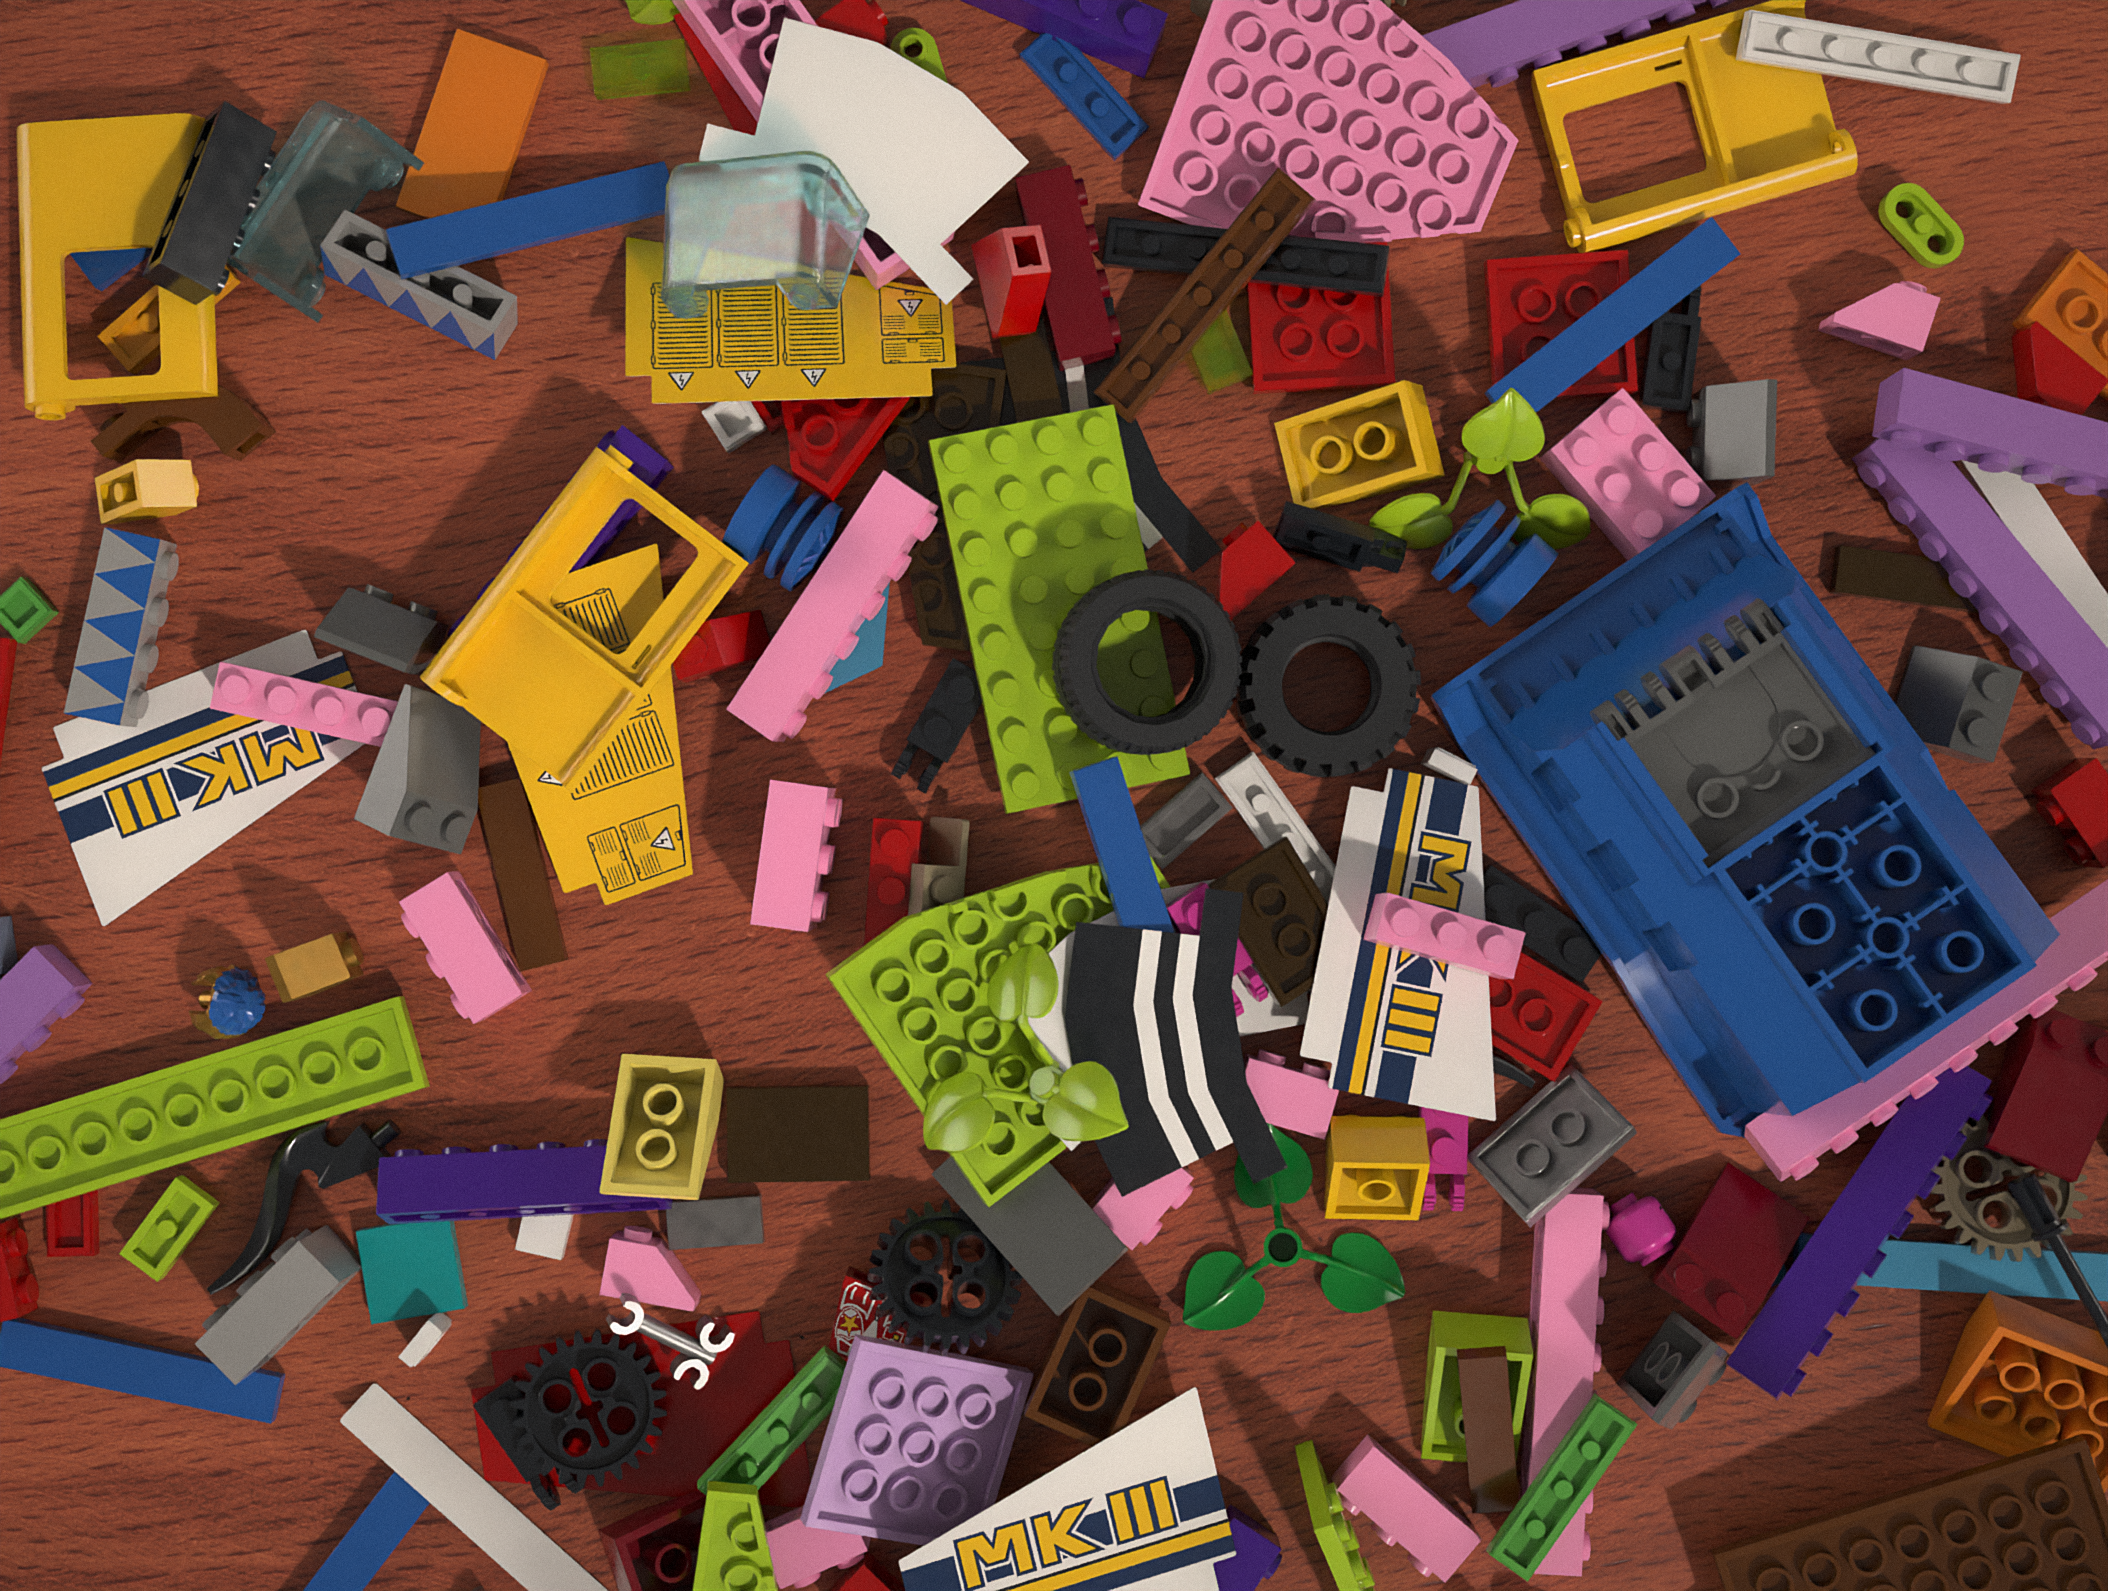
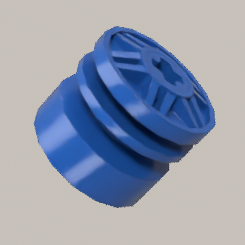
M772 464L756 480L742 500L726 529L722 543L749 564L756 561L765 551L769 552L764 575L770 579L774 578L785 567L780 585L788 591H794L810 573L815 571L826 556L836 537V530L843 516L844 508L831 501L818 515L823 504L824 495L817 491L805 499L801 505L797 504L802 481L781 467Z
M1498 499L1486 509L1473 514L1442 548L1443 551L1436 565L1429 573L1437 581H1440L1455 567L1459 573L1447 588L1451 594L1460 591L1470 582L1474 584L1477 588L1466 607L1488 627H1492L1500 621L1528 593L1558 556V553L1536 533L1529 535L1517 545L1513 543L1510 539L1521 521L1516 515L1498 529L1494 524L1507 508Z

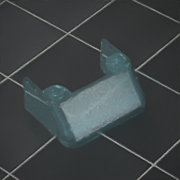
M324 100L316 102L305 113L273 161L270 169L256 187L261 192L259 200L253 211L248 216H244L240 226L241 229L245 230L244 239L236 253L232 256L229 255L226 263L319 323L323 314L312 308V306L321 299L326 289V283L323 282L324 271L318 267L322 262L321 243L344 209L354 214L370 189L377 192L383 188L391 189L394 187L404 172L402 164L420 170L424 162L362 116Z

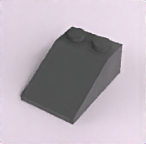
M405 684L354 819L391 837L461 854L478 810L481 721L462 706L450 702L439 694Z
M1673 1310L1616 1384L1652 1420L1672 1430L1678 1422L1682 1423L1692 1415L1697 1406L1696 1398L1707 1385L1715 1384L1721 1378L1726 1369L1725 1361L1729 1358L1730 1354Z

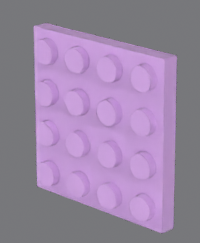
M855 1334L800 1520L805 1527L926 1545L995 1504L1034 1374L1027 1367L947 1352L946 1356H942L939 1350L929 1349L926 1353H922V1347L909 1344L906 1346L903 1343Z

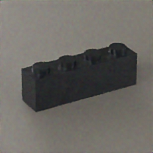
M226 101L206 116L143 272V278L194 305L199 304L212 294L214 296L220 294L229 278L230 272L224 268L228 257L236 253L245 236V230L240 228L244 216H248L253 211L259 200L261 192L256 189L259 177L264 176L268 172L275 159L276 152L271 149L277 131Z

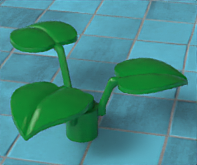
M1267 1123L1288 1168L1253 1184L1240 1155H1238L1234 1170L1236 1190L1247 1206L1262 1208L1272 1204L1275 1228L1265 1238V1255L1246 1270L1240 1257L1232 1252L1213 1251L1202 1256L1193 1265L1186 1282L1183 1322L1191 1327L1209 1331L1228 1330L1248 1323L1257 1316L1265 1301L1263 1286L1251 1276L1270 1263L1278 1267H1289L1295 1264L1299 1258L1328 1265L1321 1275V1287L1328 1301L1342 1311L1349 1313L1368 1312L1402 1298L1405 1295V1285L1400 1269L1385 1247L1374 1238L1362 1233L1342 1234L1334 1241L1332 1257L1303 1249L1298 1233L1289 1227H1284L1280 1202L1291 1204L1302 1199L1312 1184L1313 1171L1310 1159L1301 1146L1280 1132L1272 1124Z

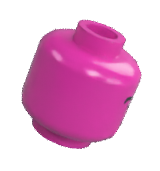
M1632 1192L1609 1207L1614 1216L1610 1218L1608 1229L1605 1231L1626 1262L1635 1263L1639 1261L1644 1267L1675 1247L1671 1240L1676 1235V1226L1655 1197L1646 1196L1638 1200Z

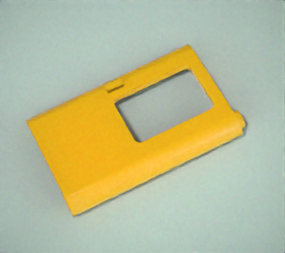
M1771 0L1540 68L1532 72L1533 96L1565 208L1567 220L1563 224L1564 234L1571 248L1577 247L1580 253L1597 251L1854 175L1858 165L1856 146L1846 129L1836 130L1821 74L1736 60L1745 11L1755 10L1806 19V0ZM1680 82L1684 84L1706 160L1704 171L1597 203H1588L1584 199L1563 125L1564 116L1568 113L1670 83Z
M186 113L32 122L17 127L24 407L35 412L36 418L49 421L62 420L66 418V413L74 411L76 406L218 396L215 298L213 294L199 304L194 305L158 286L161 368L156 374L70 380L67 363L64 267L66 256L75 252L154 247L205 119L203 117Z
M611 445L605 452L598 447L593 450L420 675L421 680L450 702L465 708L558 780L570 793L575 791L749 564L628 470L633 462ZM627 499H633L697 548L698 556L626 651L621 654H615L557 610L550 600L552 593L622 502Z

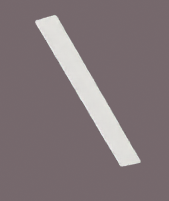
M372 1384L340 1419V1422L528 1591H608L378 1384Z

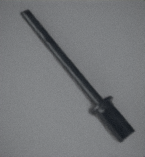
M2034 1173L2023 1174L2018 1179L2010 1181L2007 1185L2033 1230L2031 1238L2034 1242L2048 1241L2108 1348V1318L2060 1234L2068 1228L2069 1223L2066 1219H2060Z

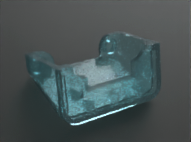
M814 151L787 152L677 165L673 168L666 184L661 299L676 319H690L702 316L709 306V297L705 290L777 285L789 302L802 310L837 307L870 214L837 165L828 157Z

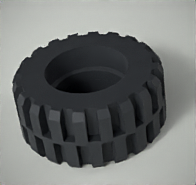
M1329 594L1315 595L1312 598L1299 599L1286 605L1271 615L1250 636L1251 639L1240 655L1242 656V663L1240 664L1242 674L1239 675L1241 681L1237 687V702L1235 704L1238 717H1242L1246 727L1244 730L1251 741L1256 742L1262 749L1261 753L1271 761L1274 760L1283 765L1284 769L1294 773L1310 775L1311 777L1344 776L1372 767V764L1378 760L1385 759L1395 750L1394 746L1397 742L1405 738L1412 727L1409 724L1411 717L1418 711L1420 699L1416 698L1417 686L1421 685L1420 670L1415 671L1412 658L1416 657L1412 644L1406 645L1400 635L1403 630L1394 620L1389 622L1381 615L1383 612L1381 609L1372 604L1368 606L1357 602V598L1346 595L1341 597H1330ZM1321 642L1336 643L1353 651L1364 663L1369 674L1371 686L1367 706L1360 717L1349 726L1330 732L1311 729L1295 719L1285 704L1282 692L1283 675L1290 660L1301 649Z

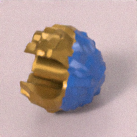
M232 964L228 967L217 966L216 968L203 971L197 975L195 981L191 982L194 986H212L211 990H204L199 996L200 1006L207 1010H189L191 1023L198 1030H202L212 1038L230 1039L239 1037L253 1028L257 1022L261 1021L266 1006L264 1004L265 994L260 988L258 979L252 976L249 970H243Z

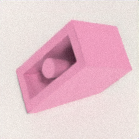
M1900 281L1835 312L1820 322L1818 331L1903 360H1908L1923 352L1940 297L1926 293L1927 288L1921 284L1911 281Z
M625 1226L624 1231L618 1230L610 1237L599 1295L620 1298L622 1293H627L635 1296L642 1303L687 1311L695 1310L700 1303L701 1291L674 1252L669 1250L664 1238L653 1237L651 1229L639 1226Z

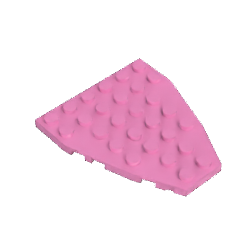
M1213 0L1138 205L1189 225L1228 229L1276 169L1280 168L1316 199L1315 203L1288 235L1372 243L1392 242L1391 240L1413 237H1438L1441 234L1480 232L1519 140L1501 122L1483 98L1471 87L1454 64L1380 0Z

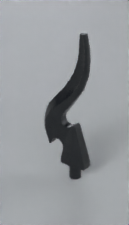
M389 1119L372 1132L363 1123L350 1134L343 1144L336 1145L331 1143L326 1137L325 1130L330 1123V1120L302 1128L287 1137L279 1145L272 1157L262 1206L251 1238L244 1251L232 1266L207 1288L210 1295L233 1285L256 1269L270 1255L282 1236L303 1170H312L318 1177L319 1188L324 1189L379 1167V1158L392 1157L385 1146L401 1134L399 1127Z

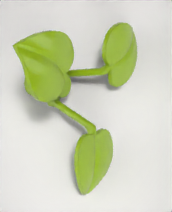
M1512 387L1496 402L1475 414L1465 424L1462 430V443L1467 452L1463 454L1464 463L1446 504L1441 506L1439 498L1430 493L1410 494L1389 503L1375 513L1368 522V526L1376 528V530L1380 529L1385 533L1387 532L1407 541L1406 548L1424 549L1438 545L1450 536L1453 523L1447 515L1454 511L1472 465H1475L1480 472L1485 474H1495L1505 469L1516 506L1521 511V513L1516 515L1521 521L1513 534V538L1519 543L1529 535L1536 533L1556 550L1574 545L1591 533L1590 515L1587 508L1582 502L1572 496L1548 494L1535 499L1531 505L1524 500L1513 467V461H1526L1537 455L1543 448L1545 434L1542 423L1534 409Z
M1027 944L998 967L989 982L987 1000L992 1013L1000 1020L1010 1022L1018 1019L1020 1029L1044 1061L1045 1067L1038 1069L1031 1076L1029 1093L995 1088L984 1091L982 1078L973 1072H963L948 1078L934 1092L925 1112L923 1137L928 1149L949 1153H963L982 1144L989 1136L995 1122V1109L989 1101L994 1098L1026 1102L1031 1106L1040 1103L1045 1106L1043 1121L1046 1128L1056 1137L1066 1141L1097 1140L1117 1134L1129 1127L1121 1106L1117 1084L1110 1071L1097 1062L1086 1061L1071 1066L1065 1073L1059 1070V1062L1051 1057L1029 1025L1028 1017L1042 1018L1050 1013L1056 1002L1059 987L1054 962L1049 953L1039 944Z

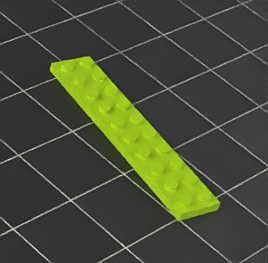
M398 996L0 1119V1220L430 1087L404 996Z

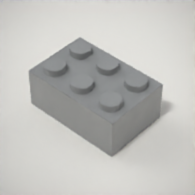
M328 1225L313 1233L306 1228L296 1238L293 1236L289 1238L272 1254L271 1258L274 1260L261 1272L258 1270L236 1290L239 1295L227 1306L223 1304L202 1324L207 1332L195 1345L234 1385H237L265 1365L362 1269L361 1261L357 1254Z

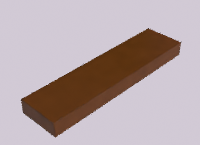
M521 778L478 788L479 808L519 971L569 960L531 804Z
M1505 1346L1456 1349L1472 1514L1513 1511L1519 1502L1506 1348Z

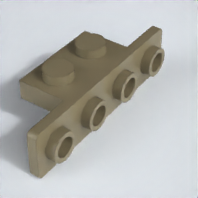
M931 817L927 864L912 863L908 916L964 898L969 821L967 819Z

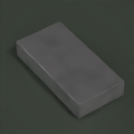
M1202 772L1140 826L1149 855L1162 870L1233 808Z
M761 1194L699 1198L698 1200H672V1209H666L669 1250L761 1244L765 1241Z

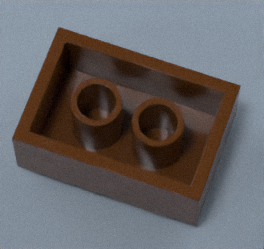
M1096 1280L1066 1309L1026 1398L1024 1416L1092 1447L1124 1429L1171 1325L1169 1313Z

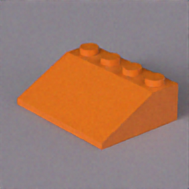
M1989 1290L1964 1328L1927 1420L1928 1425L1933 1429L2006 1457L2080 1435L2088 1444L2105 1493L2108 1489V1348L2099 1332Z

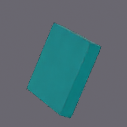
M454 1221L384 1224L360 1228L356 1231L371 1324L465 1309L468 1306Z

